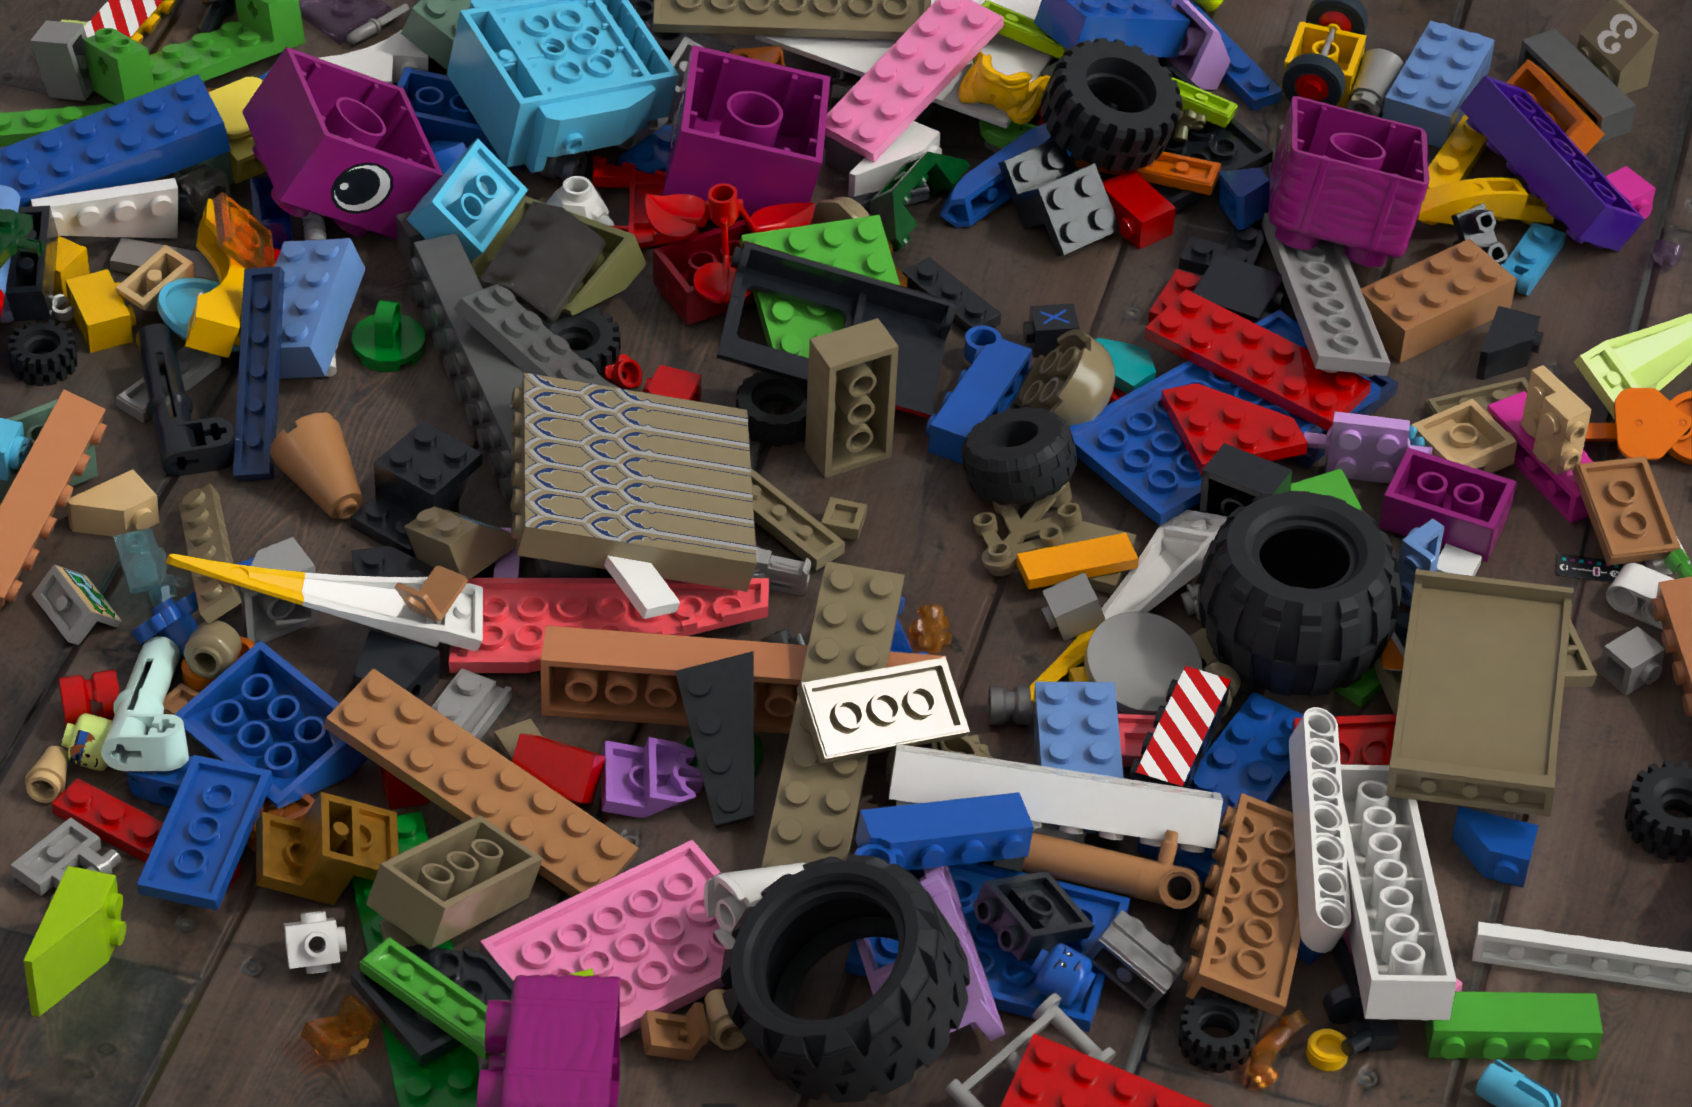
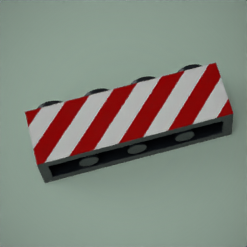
M1185 666L1179 680L1172 679L1166 695V702L1168 704L1167 706H1159L1153 726L1156 730L1154 733L1147 732L1141 749L1142 760H1134L1128 779L1190 789L1227 707L1231 679Z

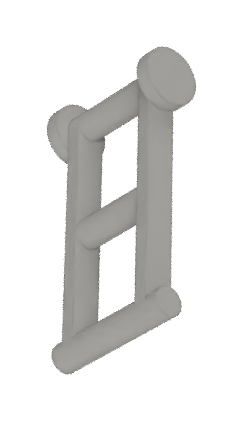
M1054 993L1033 1013L1032 1017L1036 1021L963 1084L957 1078L954 1079L945 1088V1092L960 1107H984L971 1091L1004 1063L1016 1073L1023 1058L1018 1051L1030 1042L1033 1033L1038 1035L1049 1024H1052L1083 1054L1109 1064L1115 1057L1116 1052L1111 1047L1102 1051L1058 1007L1062 998Z

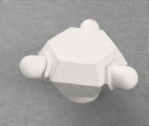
M572 176L567 178L563 182V186L556 190L547 201L549 205L609 226H614V222L608 216L610 211L590 180L585 177Z

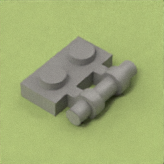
M70 817L11 864V872L13 877L42 896L52 887L58 888L67 866L78 867L81 865L87 870L112 874V869L121 862V857L113 849H110L103 856L96 853L101 849L100 837Z

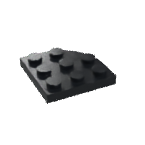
M420 944L405 947L487 1005L488 1000L511 1001L512 978L495 961L484 954L463 947V952L451 949H438V946L430 950ZM360 969L351 973V985L420 1067L463 1045L362 973Z

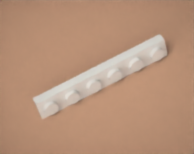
M1478 922L1472 954V961L1692 993V952Z

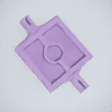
M1335 411L1333 424L1327 434L1304 432V437L1308 442L1307 447L1325 449L1327 457L1325 473L1341 468L1347 479L1390 484L1407 448L1432 455V447L1410 445L1408 437L1410 420Z

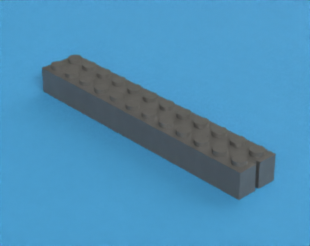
M457 234L414 242L415 258H410L412 276L416 280V285L411 286L413 303L415 307H421L422 320L427 331L432 330L433 332L432 339L437 354L442 353L444 356L443 364L448 378L453 377L455 380L454 388L459 402L464 401L466 404L465 411L470 426H476L478 444L482 451L487 450L490 471L493 476L498 475L500 478L499 485L502 497L505 501L510 500L511 502L513 491L516 486H511V473L516 461L511 460L510 455L512 442L516 435L510 434L512 416L516 410L510 409L513 388L521 386L524 374L515 363L454 310L462 297L483 289ZM511 512L512 517H514V515H517L516 512ZM534 558L536 570L540 578H596V568Z

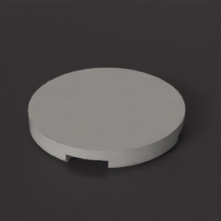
M1135 611L1114 615L1095 629L1085 651L1084 666L1089 682H1115L1118 711L1124 714L1156 715L1160 705L1167 706L1168 704L1166 702V695L1172 679L1179 680L1185 666L1202 670V660L1193 640L1178 625L1156 614Z

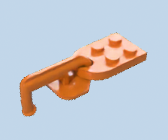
M1627 388L1621 391L1615 399V423L1588 424L1585 442H1617L1619 451L1626 458L1646 456L1647 460H1659L1668 452L1678 461L1692 465V391L1683 392L1669 401L1655 388Z

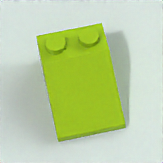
M67 866L23 960L32 1016L40 1017L109 962L115 946L122 945L126 934V922L121 920L123 895L118 893L116 875Z

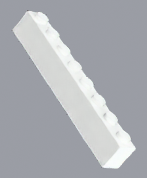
M896 744L889 799L896 800L897 806L1019 792L1034 828H1041L1043 823L1059 825L1058 830L1071 834H1082L1083 829L1099 831V836L1102 838L1123 840L1124 835L1140 837L1139 842L1142 844L1158 847L1161 846V842L1164 840L1165 832L1172 830L1178 832L1177 843L1181 844L1180 848L1182 850L1203 853L1205 847L1213 849L1216 847L1223 805L1220 793Z

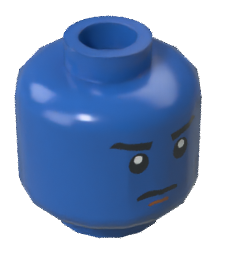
M1062 943L1055 945L1050 952L1042 948L1030 970L1037 974L1034 981L1035 989L1047 997L1054 993L1058 994L1062 998L1060 1004L1063 1006L1072 1004L1074 1000L1081 1003L1096 976L1095 973L1091 972L1092 962L1088 957Z

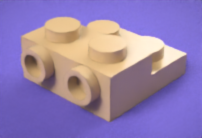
M1542 365L1531 371L1521 426L1529 435L1535 438L1533 453L1538 460L1557 475L1564 471H1570L1574 469L1576 464H1580L1592 409L1550 370Z
M1474 399L1411 424L1417 428L1415 437H1424L1426 447H1432V455L1488 473L1496 472L1514 464L1517 441L1510 432L1505 431L1493 419L1492 415L1487 410H1484Z

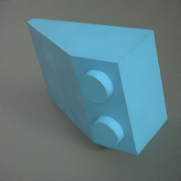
M477 139L424 195L406 220L426 240L456 233L471 262L484 253L528 189Z

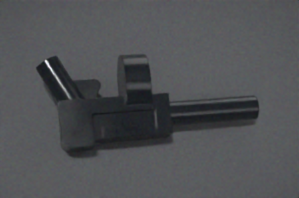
M1340 937L1331 953L1346 985L1336 987L1328 992L1322 1004L1332 1023L1346 1024L1350 1022L1349 1028L1353 1036L1342 1041V1051L1347 1056H1352L1365 1048L1368 1051L1393 1050L1402 1034L1396 1020L1365 1019L1354 960L1344 939Z

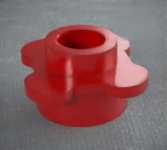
M627 354L618 355L617 361L614 364L604 367V377L620 389L630 390L639 386L642 382L640 365Z

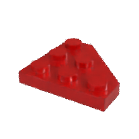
M1198 383L1162 390L1161 403L1200 475H1202V469L1224 443L1269 461L1307 453L1308 442L1293 417Z

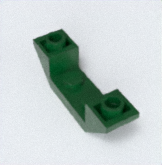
M926 152L905 162L871 199V216L880 215L889 249L897 251L906 245L911 239L909 233L918 224L904 206L911 198L909 192L925 182L930 188V195L943 189L946 193L952 191L962 179L961 175L970 166L966 160Z

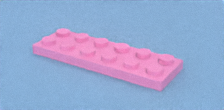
M936 0L827 113L825 135L875 162L1004 26L1003 16L972 0Z

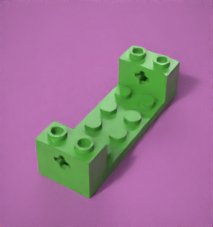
M235 0L239 22L226 23L221 29L211 33L196 34L192 37V40L181 44L166 45L162 48V51L149 55L147 47L114 28L99 29L95 32V35L83 39L92 90L118 105L199 74L204 82L281 53L285 47L294 48L305 44L299 0Z

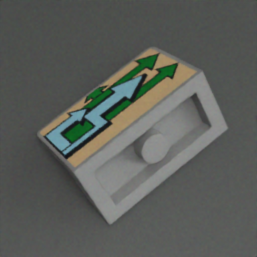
M57 565L51 567L31 594L69 643L80 645L97 621L116 628L122 622L86 575Z

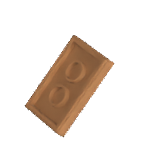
M1646 456L1575 465L1572 472L1607 565L1666 559L1671 552L1679 548L1681 549Z

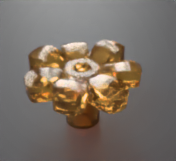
M936 603L922 605L917 610L920 619L913 620L909 627L910 636L913 639H918V644L921 648H928L930 653H939L942 650V646L950 645L952 641V634L945 630L950 627L947 615L943 616L944 609L941 605Z

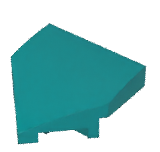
M1095 339L1104 346L1113 360L1115 367L1114 387L1129 394L1155 379L1156 370L1148 349L1115 340Z

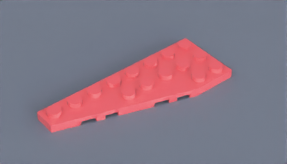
M471 578L467 583L483 587V641L477 652L450 645L449 672L458 673L461 668L473 673H532L541 671V654L546 626L690 636L766 618L769 611V578H752L747 592L663 579L680 601L678 610L675 613L647 619L642 618L614 578Z

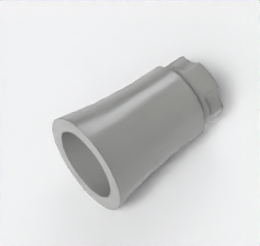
M1385 49L1366 51L1362 55L1359 71L1350 92L1346 109L1379 117L1384 109L1385 97L1405 65L1400 57Z

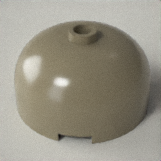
M1073 329L1057 338V343L1060 345L1056 349L1052 350L1046 357L1042 355L1038 357L1023 379L1014 400V404L1020 406V408L1047 409L1051 413L1054 412L1065 420L1068 426L1082 424L1097 417L1107 406L1115 385V367L1108 351L1081 329Z

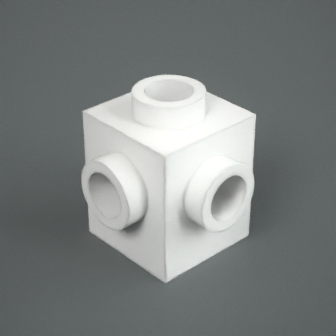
M325 911L300 914L301 921L283 923L289 969L306 967L307 974L332 971L331 964L340 963L339 952L347 951L345 927H337L335 918H326ZM315 936L323 938V943L319 948L309 947L310 940Z

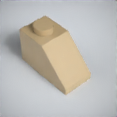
M165 245L116 287V293L142 310L158 311L157 299L163 286L181 278H194L193 262Z
M134 469L71 497L67 503L69 528L73 532L128 538L160 523L157 495Z

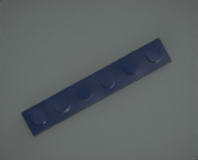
M281 266L244 269L233 477L237 482L274 479L275 463L270 455V448L276 438L285 277V272Z

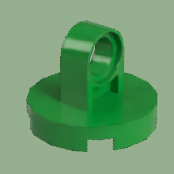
M380 300L375 315L360 321L352 332V352L354 356L357 355L361 358V364L371 370L378 372L400 371V365L412 361L413 366L419 362L425 353V332L421 324L412 317L401 314L399 302Z

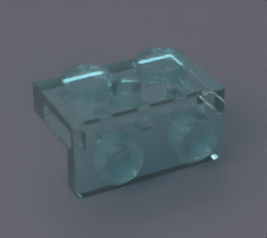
M152 528L114 536L115 547L130 593L135 594L149 591L154 608L169 598L177 597L174 577L172 574H166L168 564L165 563L167 559L163 547L158 548Z

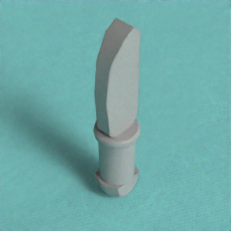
M405 3L377 20L374 18L369 19L367 23L349 33L347 41L352 45H356L374 34H379L383 25L409 11V6Z

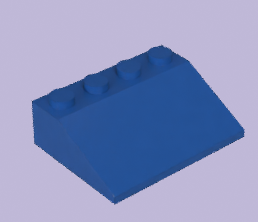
M261 640L175 714L183 720L185 732L217 759L271 770L273 782L266 799L278 809L300 800L307 793L311 795L348 778L369 759L324 728L326 717L340 703Z

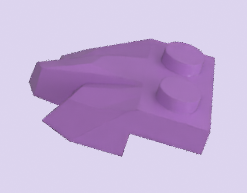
M648 737L645 747L605 740L601 749V755L606 756L601 773L602 811L645 818L697 797L695 793L700 792L704 783L701 771L689 766L696 754L695 749L674 741Z

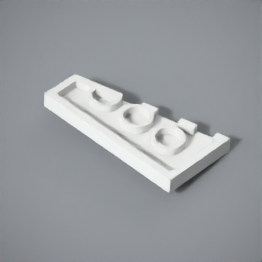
M175 178L31 199V206L50 205L58 236L177 239L178 186Z

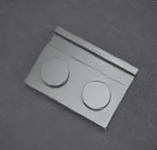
M461 668L431 707L481 740L512 699V688L509 686L505 688L496 686V681Z

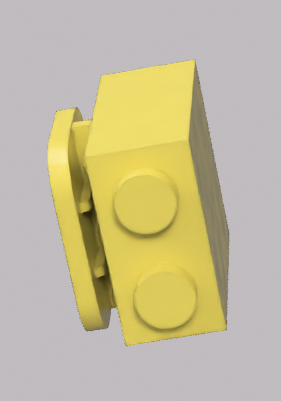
M245 77L208 92L227 129V137L231 149L229 153L232 176L235 184L267 171L265 165L253 153L252 147L255 141L242 113L263 81L257 77Z

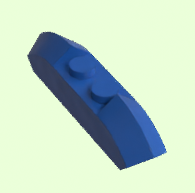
M1047 123L1022 134L967 173L945 199L940 216L956 228L971 227L1009 200L1011 195L998 163L1056 138L1050 136L1046 128Z

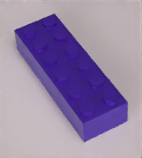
M1484 75L1459 107L1468 117L1466 120L1467 124L1478 133L1484 134L1488 139L1486 141L1487 146L1495 153L1505 157L1507 160L1506 167L1515 175L1525 179L1527 182L1526 189L1535 197L1545 201L1548 205L1546 211L1555 219L1565 223L1568 227L1566 229L1567 234L1576 242L1583 244L1586 241L1600 250L1605 247L1619 252L1644 222L1645 219L1525 89Z

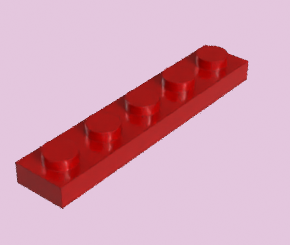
M79 778L52 802L54 815L65 821L71 817L99 836L101 840L145 863L163 826V822ZM239 862L228 888L242 875L241 863Z

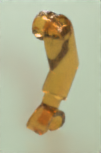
M1300 1010L1293 1012L1291 1015L1281 1017L1278 1020L1281 1027L1273 1028L1253 1048L1248 1073L1250 1078L1254 1077L1256 1084L1261 1089L1268 1087L1279 1078L1278 1072L1272 1067L1276 1053L1287 1044L1288 1038L1291 1035L1300 1031L1301 1027L1310 1024Z

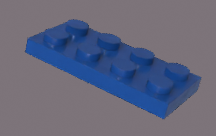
M193 755L138 880V893L140 895L218 911L272 785V771Z

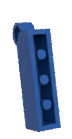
M975 326L966 332L964 357L972 365L968 370L964 369L961 372L957 387L953 392L949 391L945 395L941 410L937 415H931L926 426V435L929 436L928 452L963 464L961 455L962 445L968 433H971L972 428L978 422L984 421L986 417L1008 410L1016 397L1023 379L1031 368L1032 349L1002 339L1001 334L989 326Z
M1019 792L860 810L855 839L859 849L855 855L878 857L889 865L892 863L898 864L906 871L1028 857L1034 826Z

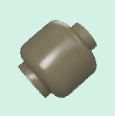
M214 620L210 624L206 621L200 623L192 632L185 645V662L190 670L198 676L206 679H216L237 661L242 648L240 636L228 623Z

